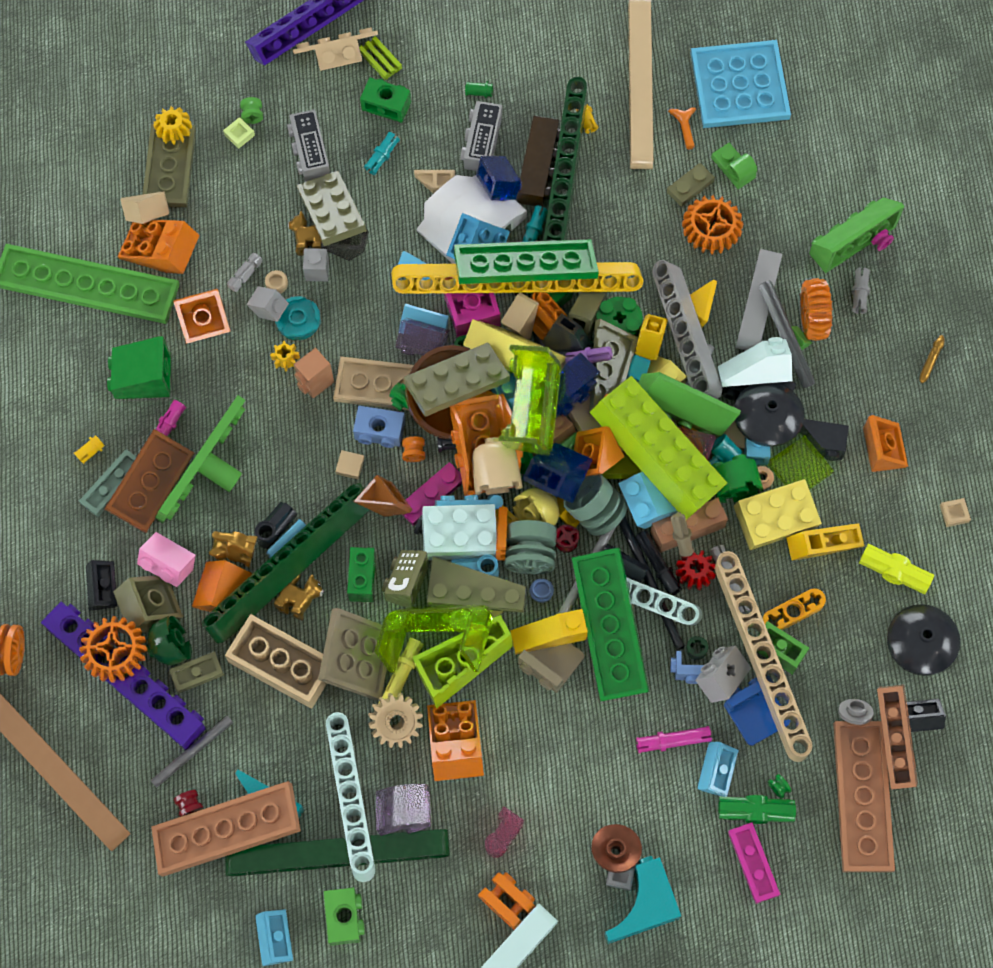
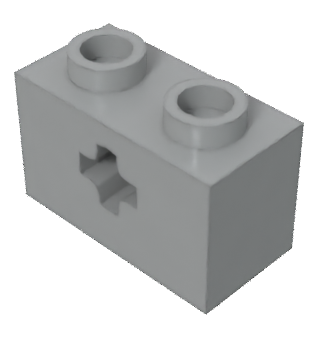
M736 645L726 648L723 646L716 649L712 654L711 660L701 668V673L695 680L711 703L729 699L751 670V666Z

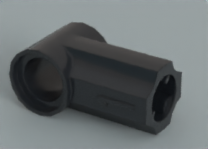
M280 502L264 521L256 525L255 536H257V543L260 547L264 549L271 548L278 541V537L295 519L297 513L291 506ZM268 531L272 533L268 538L261 537L263 532Z

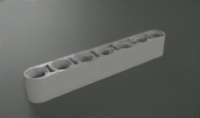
M659 260L654 264L652 274L690 387L718 399L722 394L721 382L682 270L672 263Z

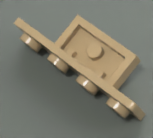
M372 27L359 30L360 34L355 36L348 32L338 35L339 39L333 41L330 40V37L318 39V44L310 46L309 42L296 44L297 49H294L293 53L298 54L315 50L320 71L361 62L362 58L357 40L376 36L378 31H373Z

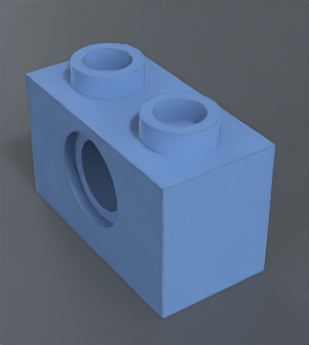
M358 406L353 429L354 438L362 444L378 443L387 448L401 447L405 414L404 412ZM379 425L385 427L382 431L379 432L373 430L376 426Z

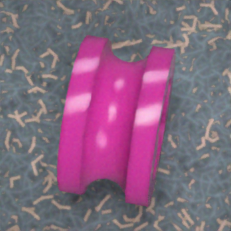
M887 229L879 232L871 241L873 245H877L878 251L885 249L894 240L892 235H888L889 231Z

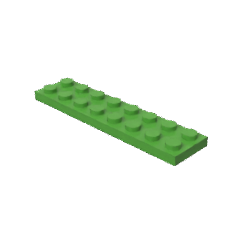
M11 244L5 245L0 258L1 289L163 324L168 322L174 303L173 300H175L180 285L179 281L175 279Z

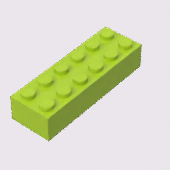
M632 376L604 397L590 411V414L602 427H610L622 450L678 512L685 515L686 520L727 484L725 479Z

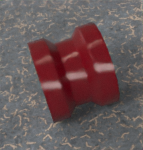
M571 525L560 526L556 532V548L563 553L574 551L579 540L577 529Z
M197 790L186 791L173 799L175 805L179 806L180 817L204 809L202 803L198 802L197 798L199 795Z

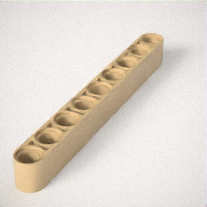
M629 0L630 169H653L651 0Z
M723 552L718 556L715 565L717 578L785 751L791 760L801 762L812 751V741L739 558L733 552ZM725 561L730 562L733 568L725 569L721 563ZM738 584L742 590L739 592L733 591L730 585ZM747 606L751 613L743 614L739 611L738 607ZM755 628L760 635L752 637L747 630ZM765 651L769 658L762 660L758 658L756 652ZM769 673L774 674L778 682L771 683L767 681L765 675ZM778 696L783 697L787 705L779 706L774 698ZM792 720L796 724V729H787L784 721ZM801 743L805 747V753H797L793 748V744Z

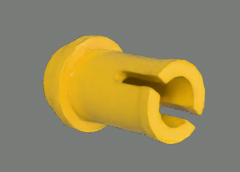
M588 104L586 106L583 126L586 134L590 133L589 129L591 133L598 129V125L591 113L592 108Z
M96 435L93 438L89 437L90 440L74 452L75 456L83 464L98 451H103L102 448L105 445Z

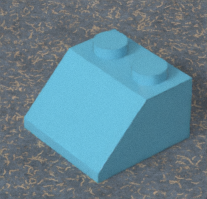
M643 472L618 483L637 527L646 529L652 526V523L678 512Z

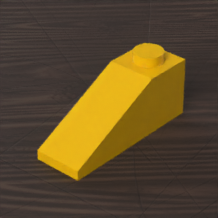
M859 523L802 531L786 537L792 561L864 547Z
M582 609L556 614L510 630L515 655L521 654L523 650L531 652L587 640L588 633Z

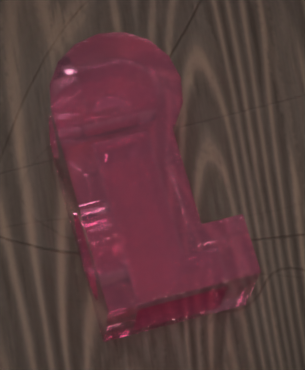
M503 807L498 814V819L502 822L496 831L489 834L485 840L486 853L493 858H499L505 854L525 823V820L506 807Z

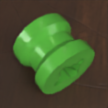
M255 97L241 100L240 108L243 111L241 119L248 124L261 122L263 120V113L260 111L262 101Z

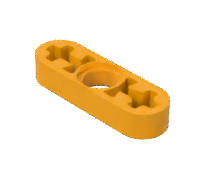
M810 589L767 611L762 617L763 621L766 624L769 617L775 620L782 613L783 618L776 623V627L784 630L819 612L826 602L825 594L819 589ZM811 596L813 598L818 597L819 601L817 603V606L815 603H811L807 605V612H805L804 604L809 602ZM791 605L798 607L800 615L798 617L789 616L787 614V607Z

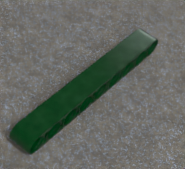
M579 76L571 78L567 84L543 241L567 240L588 100L587 82ZM575 89L582 90L581 92H573ZM572 109H579L578 112H570ZM569 129H576L573 133L567 132ZM566 149H573L571 153L564 152ZM563 169L570 170L568 173H561ZM561 189L567 190L564 194L557 193ZM557 210L565 211L561 215H557L554 213ZM555 230L561 231V233L556 236L551 234Z
M360 483L349 486L203 619L202 626L216 643H223L234 635L245 624L250 614L253 616L257 614L369 511V509L353 502L364 490Z
M446 829L369 835L374 864L436 859L450 856L449 835ZM346 838L258 845L225 856L226 876L233 877L350 866ZM362 839L355 840L352 845L359 847L363 845L365 841Z

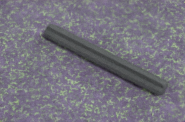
M770 280L765 281L759 285V289L780 337L786 339L792 354V364L803 388H808L815 384L813 375Z

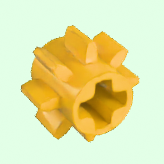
M285 341L278 346L274 345L275 353L270 354L271 360L275 361V368L282 367L285 371L292 366L294 367L295 359L300 358L299 352H295V344L290 346Z

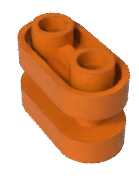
M534 292L530 298L538 302L539 305L533 331L543 340L561 313L566 315V313L548 293Z
M498 872L491 880L496 887L492 891L484 887L478 894V897L508 926L515 930L522 922L517 916L522 911L529 915L536 907L533 904L535 898L525 889L521 892L515 886L517 882L507 872L503 875ZM503 893L515 903L510 909L499 900Z

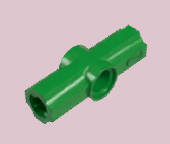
M749 795L746 798L719 797L718 815L719 819L746 820V823L766 824L768 822L794 823L796 804L795 800L768 799L767 796Z

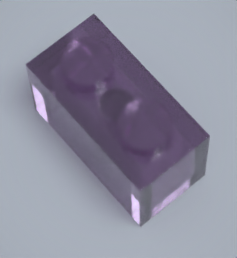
M405 318L401 321L395 348L401 349L403 354H419L423 356L435 348L446 346L450 330Z

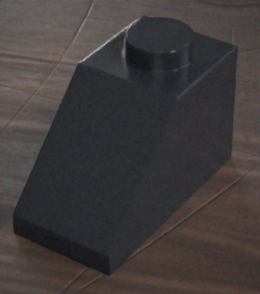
M804 419L799 433L820 457H825L829 461L843 459L846 452L849 426Z

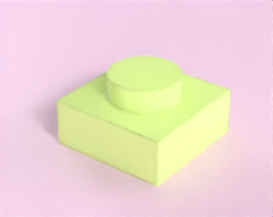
M240 117L223 130L224 135L238 149L255 136L254 130Z

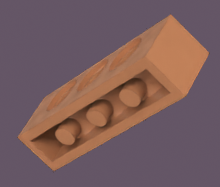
M905 685L879 687L877 692L891 789L917 787L918 779Z

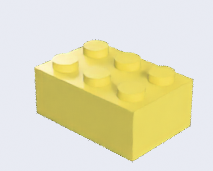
M805 479L739 500L734 505L749 550L786 539V537L802 531L816 529L822 524Z

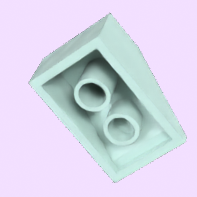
M780 337L769 338L768 341H762L719 365L718 374L721 386L793 381L792 354L786 339Z

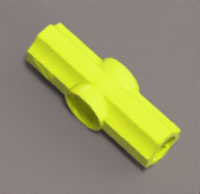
M870 544L867 545L859 561V564L882 574L886 581L896 585L903 584L924 595L934 578V574L911 564L907 557L897 553L889 554Z

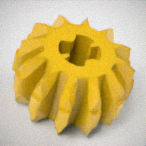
M170 106L168 111L162 108V114H156V121L153 126L159 139L162 138L165 144L171 140L172 144L175 145L176 140L184 142L183 136L190 137L192 123L188 113L183 112L180 107L174 110V107Z

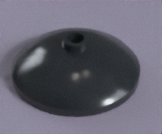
M780 383L752 384L739 394L734 408L741 410L739 416L735 419L737 428L748 440L758 445L767 447L784 445L799 434L804 423L805 415L801 400L790 388ZM769 404L774 405L775 408H774V409L769 408L768 405H769Z
M918 604L904 608L892 619L887 631V646L892 658L904 670L916 675L930 676L943 672L955 661L960 650V634L954 621L944 611L934 606ZM923 632H928L931 638H925Z

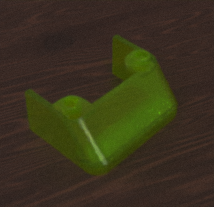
M510 345L509 350L514 354V358L510 360V372H513L516 378L511 424L503 428L499 441L506 448L539 455H550L553 446L560 384V362L548 347Z
M485 605L416 606L395 610L385 617L374 652L388 671L395 673L407 632H464L459 651L472 670L479 672L493 616Z

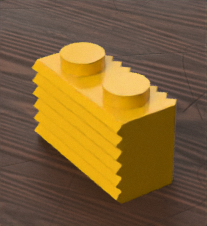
M651 314L645 315L635 350L636 355L648 360H657L668 322L666 318Z

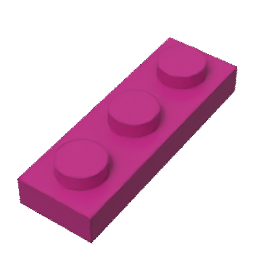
M450 462L447 463L406 499L413 510L408 514L402 515L412 526L416 525L422 515L423 506H435V500H441L440 496L450 495L462 485L461 473Z
M753 823L729 830V837L755 904L780 896Z

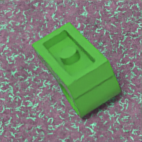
M730 143L712 153L711 159L737 189H740L756 178L757 166L753 158L749 154L741 156Z

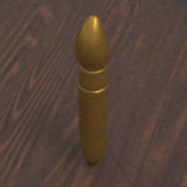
M940 335L933 343V348L919 377L920 383H925L928 380L940 350L944 347L945 338L943 335Z

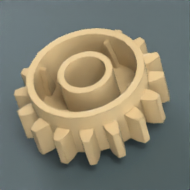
M388 693L387 699L380 697V703L372 705L375 709L374 713L368 714L369 718L373 720L368 723V726L371 729H375L371 734L374 738L380 736L378 740L380 744H384L387 741L389 748H392L394 743H397L402 748L403 741L405 740L411 744L410 737L412 735L419 736L415 729L422 728L423 726L421 722L417 721V719L423 717L421 712H415L419 709L418 704L414 703L411 705L413 699L408 696L404 700L402 693H398L397 697H394L392 693ZM394 715L401 716L398 724L390 725V719Z

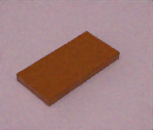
M154 429L108 502L105 510L142 532L147 533L159 509L172 492L195 453Z

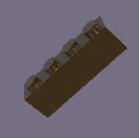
M533 116L517 189V202L519 204L542 206L543 208L544 200H549L551 187L548 186V181H553L555 167H552V162L556 161L558 149L556 144L559 142L560 120Z

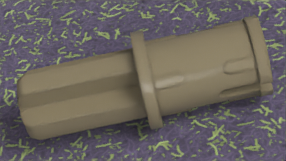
M676 512V514L671 516L674 529L673 539L677 541L680 556L687 557L694 553V547L690 538L692 532L687 526L685 515L681 514V512Z

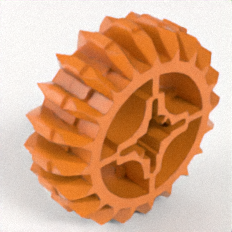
M714 195L711 196L710 200L704 196L702 201L696 199L693 205L688 206L683 216L682 227L684 228V236H688V243L694 242V249L700 246L702 247V253L708 249L711 255L717 249L721 254L724 248L729 250L732 244L735 245L738 242V238L742 234L743 221H741V213H737V206L731 207V200L725 203L723 202V196L719 200H715ZM715 220V224L712 226L710 230L711 224H713V221Z
M812 278L811 280H805L800 294V311L804 335L808 340L813 341L827 339L831 332L833 318L830 287L824 279Z
M112 616L109 623L106 618H103V624L100 626L97 622H94V631L86 629L89 638H81L85 646L79 648V651L84 654L80 659L83 663H86L84 668L87 671H91V675L94 678L99 676V679L104 682L109 677L110 682L114 683L116 676H118L121 681H124V674L128 673L132 677L134 675L132 669L136 668L139 670L141 668L138 661H145L146 658L141 653L147 651V647L142 645L146 642V638L140 636L142 630L135 628L136 624L133 621L127 624V619L122 617L118 622L117 617ZM118 632L130 636L132 644L120 642ZM108 635L105 641L99 643L103 637ZM95 654L107 657L109 667L97 663ZM128 656L124 662L119 664L121 658Z

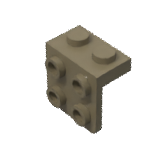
M571 643L531 652L523 650L518 657V665H520L519 668L525 674L533 675L537 678L538 682L545 689L558 693L584 660V653Z

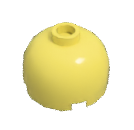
M530 488L514 498L513 501H516V505L513 507V511L519 521L535 520L556 525L560 515L558 501L548 491L542 488Z

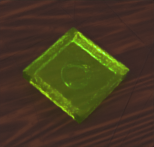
M805 435L768 462L769 467L784 485L805 479L809 490L834 472Z

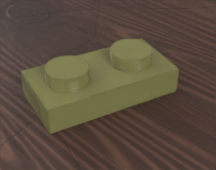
M699 163L667 188V193L682 207L711 185L715 177Z
M215 651L169 669L178 694L224 676Z

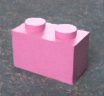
M155 532L139 548L137 564L144 570L160 577L163 581L178 587L193 571L196 555Z

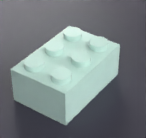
M495 504L423 506V551L427 552L428 560H432L433 557L442 560L480 558L483 555H492L496 558Z

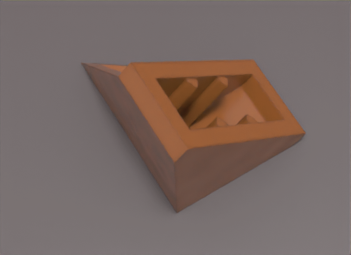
M376 475L353 501L384 517L408 514L413 510L393 482L379 475Z

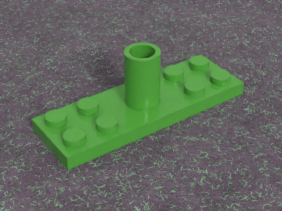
M237 395L159 509L155 517L156 520L162 524L166 519L171 521L180 507V504L177 502L179 499L182 501L186 499L194 486L191 482L198 472L230 493L242 472L211 452L218 442L224 443L233 429L230 426L231 423L236 425L243 415L245 408L242 406L246 401L245 399Z

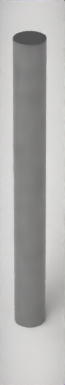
M228 716L223 718L150 781L156 788L232 725L233 721Z

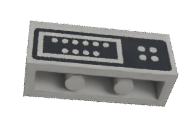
M476 101L475 109L470 110L469 122L472 123L470 128H466L465 141H467V145L462 147L460 160H464V169L490 173L502 121V105Z
M315 109L289 115L291 124H287L289 136L295 139V142L291 143L294 156L299 155L300 161L296 162L298 174H303L306 182L330 173Z

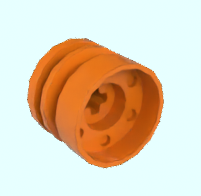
M3 624L0 627V675L16 676L21 669L25 650V637L21 625H12L10 627L8 624Z

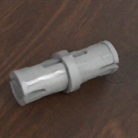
M861 268L855 270V285L852 287V294L854 295L852 312L856 314L859 312V306L861 314L867 312V296L870 295V287L868 286L870 270L867 268H863V276Z

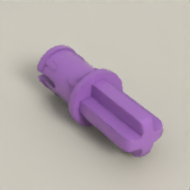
M586 347L581 351L567 352L565 360L568 367L583 364L591 366L595 362L610 360L613 357L611 347L595 349Z

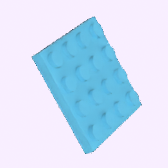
M777 40L691 48V59L703 128L790 120L791 112Z

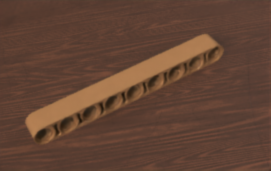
M0 693V732L111 851L116 849L131 833Z

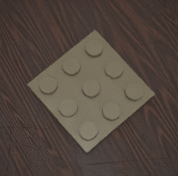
M333 608L318 680L373 700H379L382 697L394 629L343 609Z

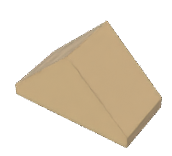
M164 191L120 199L126 221L144 224L170 213Z
M522 293L517 294L501 323L509 331L530 340L539 303Z

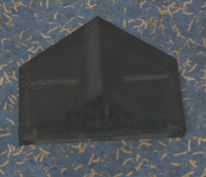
M367 230L327 246L321 243V249H327V252L350 261L365 252L369 231Z

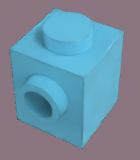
M745 437L744 454L746 457L754 459L757 465H768L770 447L758 445Z

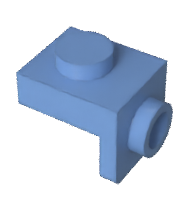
M676 651L675 658L670 659V672L675 673V680H685L687 684H698L695 680L701 673V668L704 665H682L681 651Z

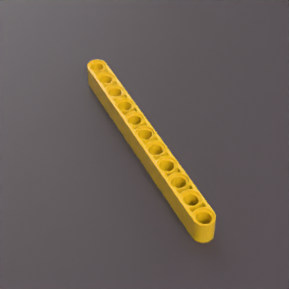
M632 262L597 263L598 279L459 284L456 264H399L391 272L393 289L401 294L632 292L639 290L643 285L641 271L638 265ZM401 277L407 278V279L402 280V281H401V280H398V279L401 278ZM424 277L430 278L428 280H421ZM446 277H453L451 280H445Z

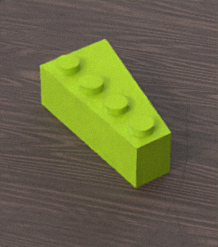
M498 615L412 657L415 668L436 709L513 647L512 636L501 615Z

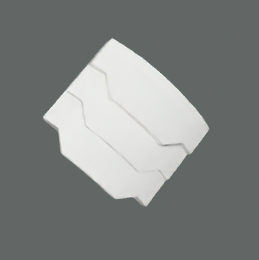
M477 174L473 177L456 175L440 187L424 203V220L418 226L417 232L452 264H456L455 259L446 256L462 213L504 229L507 227L512 231L527 218V210L512 197L509 198L482 174Z

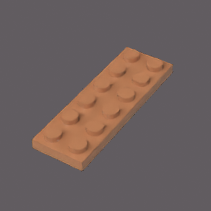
M835 721L833 725L842 872H894L895 863L888 765L882 721H870L863 725L851 724L846 721Z
M289 781L151 827L158 875L162 877L301 831L293 786Z

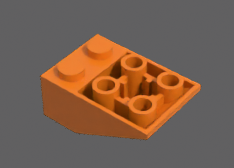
M152 220L144 224L133 222L118 258L165 273L183 274L200 235L185 221Z
M476 700L444 703L437 709L435 705H427L434 781L484 776Z

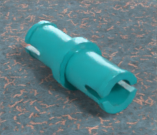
M388 132L380 146H376L373 150L374 154L367 164L364 165L366 171L371 169L369 171L370 174L376 175L384 161H388L390 153L399 143L400 139L398 136L393 138L395 136L394 133Z
M535 206L530 222L525 226L526 232L522 242H536L538 236L542 234V226L548 214L546 208H543L541 215H539L542 206Z

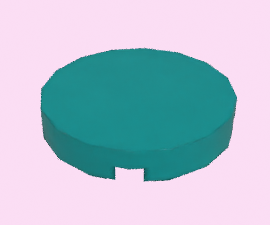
M302 296L286 299L289 304L278 322L275 321L279 332L291 340H304L311 337L318 330L321 323L320 311L317 305Z

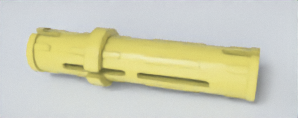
M409 638L404 652L397 659L398 664L382 698L387 699L388 693H392L394 697L401 693L408 675L415 668L412 657L419 654L424 645L423 643L414 638Z

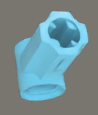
M483 555L480 558L452 559V563L495 577L499 576L498 561L492 555ZM486 564L494 566L491 572H484L482 570Z

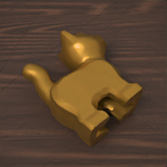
M302 211L288 222L289 229L295 233L297 242L296 253L298 256L304 255V249H307L308 246H312L315 249H325L315 226L307 227V221Z
M214 531L212 533V538H214L213 547L209 551V555L214 556L219 561L228 558L231 561L241 562L246 567H250L257 536H247L240 532L223 533Z
M299 574L279 593L273 604L279 612L286 615L289 614V607L292 606L290 612L293 613V617L303 621L304 612L308 609L312 600L321 597L324 590L321 583L313 575H310L304 589L297 587L295 584L300 579L301 574Z

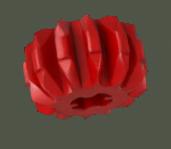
M700 550L699 555H696L694 551L690 556H681L682 560H677L676 566L679 569L676 570L675 574L676 576H681L680 584L688 582V589L696 585L699 591L702 588V584L708 587L711 583L710 579L715 578L716 574L713 570H715L716 564L710 563L712 560L711 555L703 557V550ZM692 567H696L697 570H700L699 573H696L695 570L692 569Z

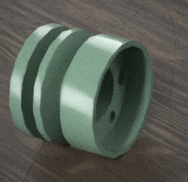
M602 474L578 478L568 489L564 497L565 509L594 536L604 535L613 530L624 518L628 508L625 498L612 487Z
M520 520L508 524L506 543L511 547L506 549L507 558L505 559L504 567L512 572L530 575L554 571L555 561L553 559L556 553L551 548L556 545V527L550 523L535 520Z

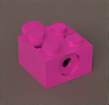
M444 293L457 337L467 335L472 319L501 326L500 311L494 293Z

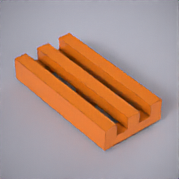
M499 507L497 515L496 558L505 561L508 507Z

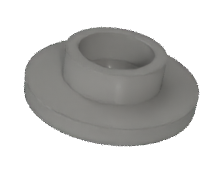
M848 699L839 706L840 717L848 723L863 725L873 719V708L865 701Z

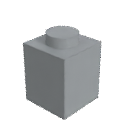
M304 249L303 272L306 281H328L329 257L327 249Z
M258 286L246 305L259 318L278 322L289 303L277 290Z

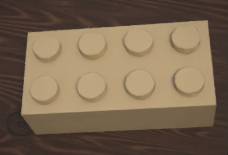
M250 614L225 654L230 664L311 709L327 683L318 680L323 653Z

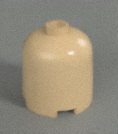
M498 437L485 439V444L479 445L474 449L472 453V468L476 495H480L482 491H485L486 495L509 492L508 487L515 486L516 490L523 488L517 453L510 443L499 441Z

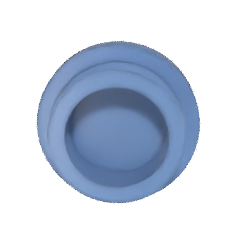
M537 579L530 586V595L536 602H547L553 596V585L546 579Z

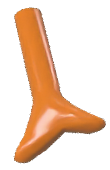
M690 108L686 111L669 109L668 112L681 124L686 149H693L695 146L689 119L696 111V108Z

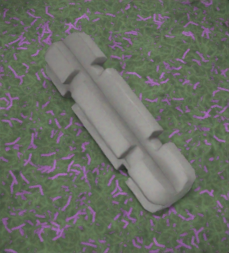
M252 253L248 258L249 261H245L234 274L235 277H231L227 282L228 287L232 291L237 292L242 287L241 283L244 284L254 273V268L260 266L262 258L258 254Z

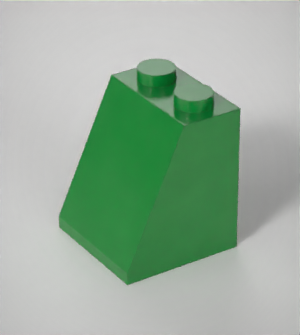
M163 336L112 348V356L108 357V368L111 370V377L107 379L108 391L112 392L115 399L170 397L171 353Z

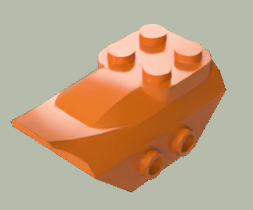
M488 390L450 406L453 425L451 440L453 444H456L457 454H455V463L457 468H460L464 496L475 494L472 453L479 445L485 444V439L498 437L499 441L510 443L515 448L519 469L521 470L523 450L517 440L519 426L517 420H514L513 413L504 394H494Z

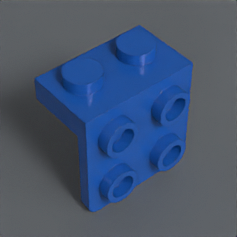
M769 675L766 676L767 681L774 683ZM757 677L748 682L749 686L745 689L737 688L724 703L725 709L749 746H753L778 732ZM775 697L774 699H775L776 704H778L779 706H781V704L779 703V701H778L777 698ZM789 719L784 721L785 727L789 725Z

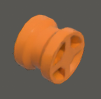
M416 436L404 438L402 440V447L404 448L402 459L406 462L423 461L426 458L423 451L425 439Z

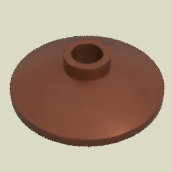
M611 824L601 828L595 834L592 840L591 851L594 860L600 867L610 872L621 873L632 869L638 863L642 853V845L639 837L632 829L620 824ZM618 849L620 854L615 855L611 850Z

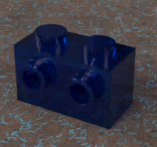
M506 156L480 157L476 176L490 199L499 201L516 200L518 191L521 189V179Z

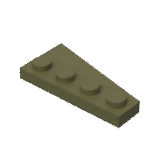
M602 319L595 321L593 349L611 347L613 357L608 361L595 362L592 365L589 414L606 394L611 393L626 380L638 342V337Z
M433 557L427 604L431 606L524 613L527 589L525 586Z

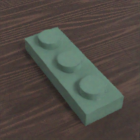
M126 449L79 500L80 504L98 518L105 511V507L133 464L136 456Z

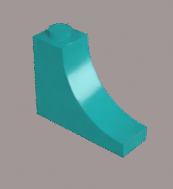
M648 856L638 861L639 865L635 867L638 889L634 907L619 925L605 931L604 935L607 944L681 918V913L660 857L653 859V856Z

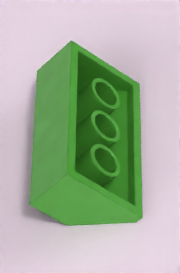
M884 197L877 202L875 200L871 201L863 211L853 213L843 224H836L825 236L819 235L811 243L810 256L825 273L831 271L872 244V239L882 230L887 229L890 232L896 228L905 206L901 202Z
M660 372L643 373L638 382L670 419L679 421L678 425L685 429L691 430V428L698 430V435L707 439L721 437L741 412L737 408Z

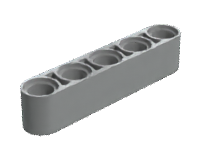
M760 249L736 349L746 351L762 340L769 309L759 289V285L770 280L775 287L782 258L781 253Z

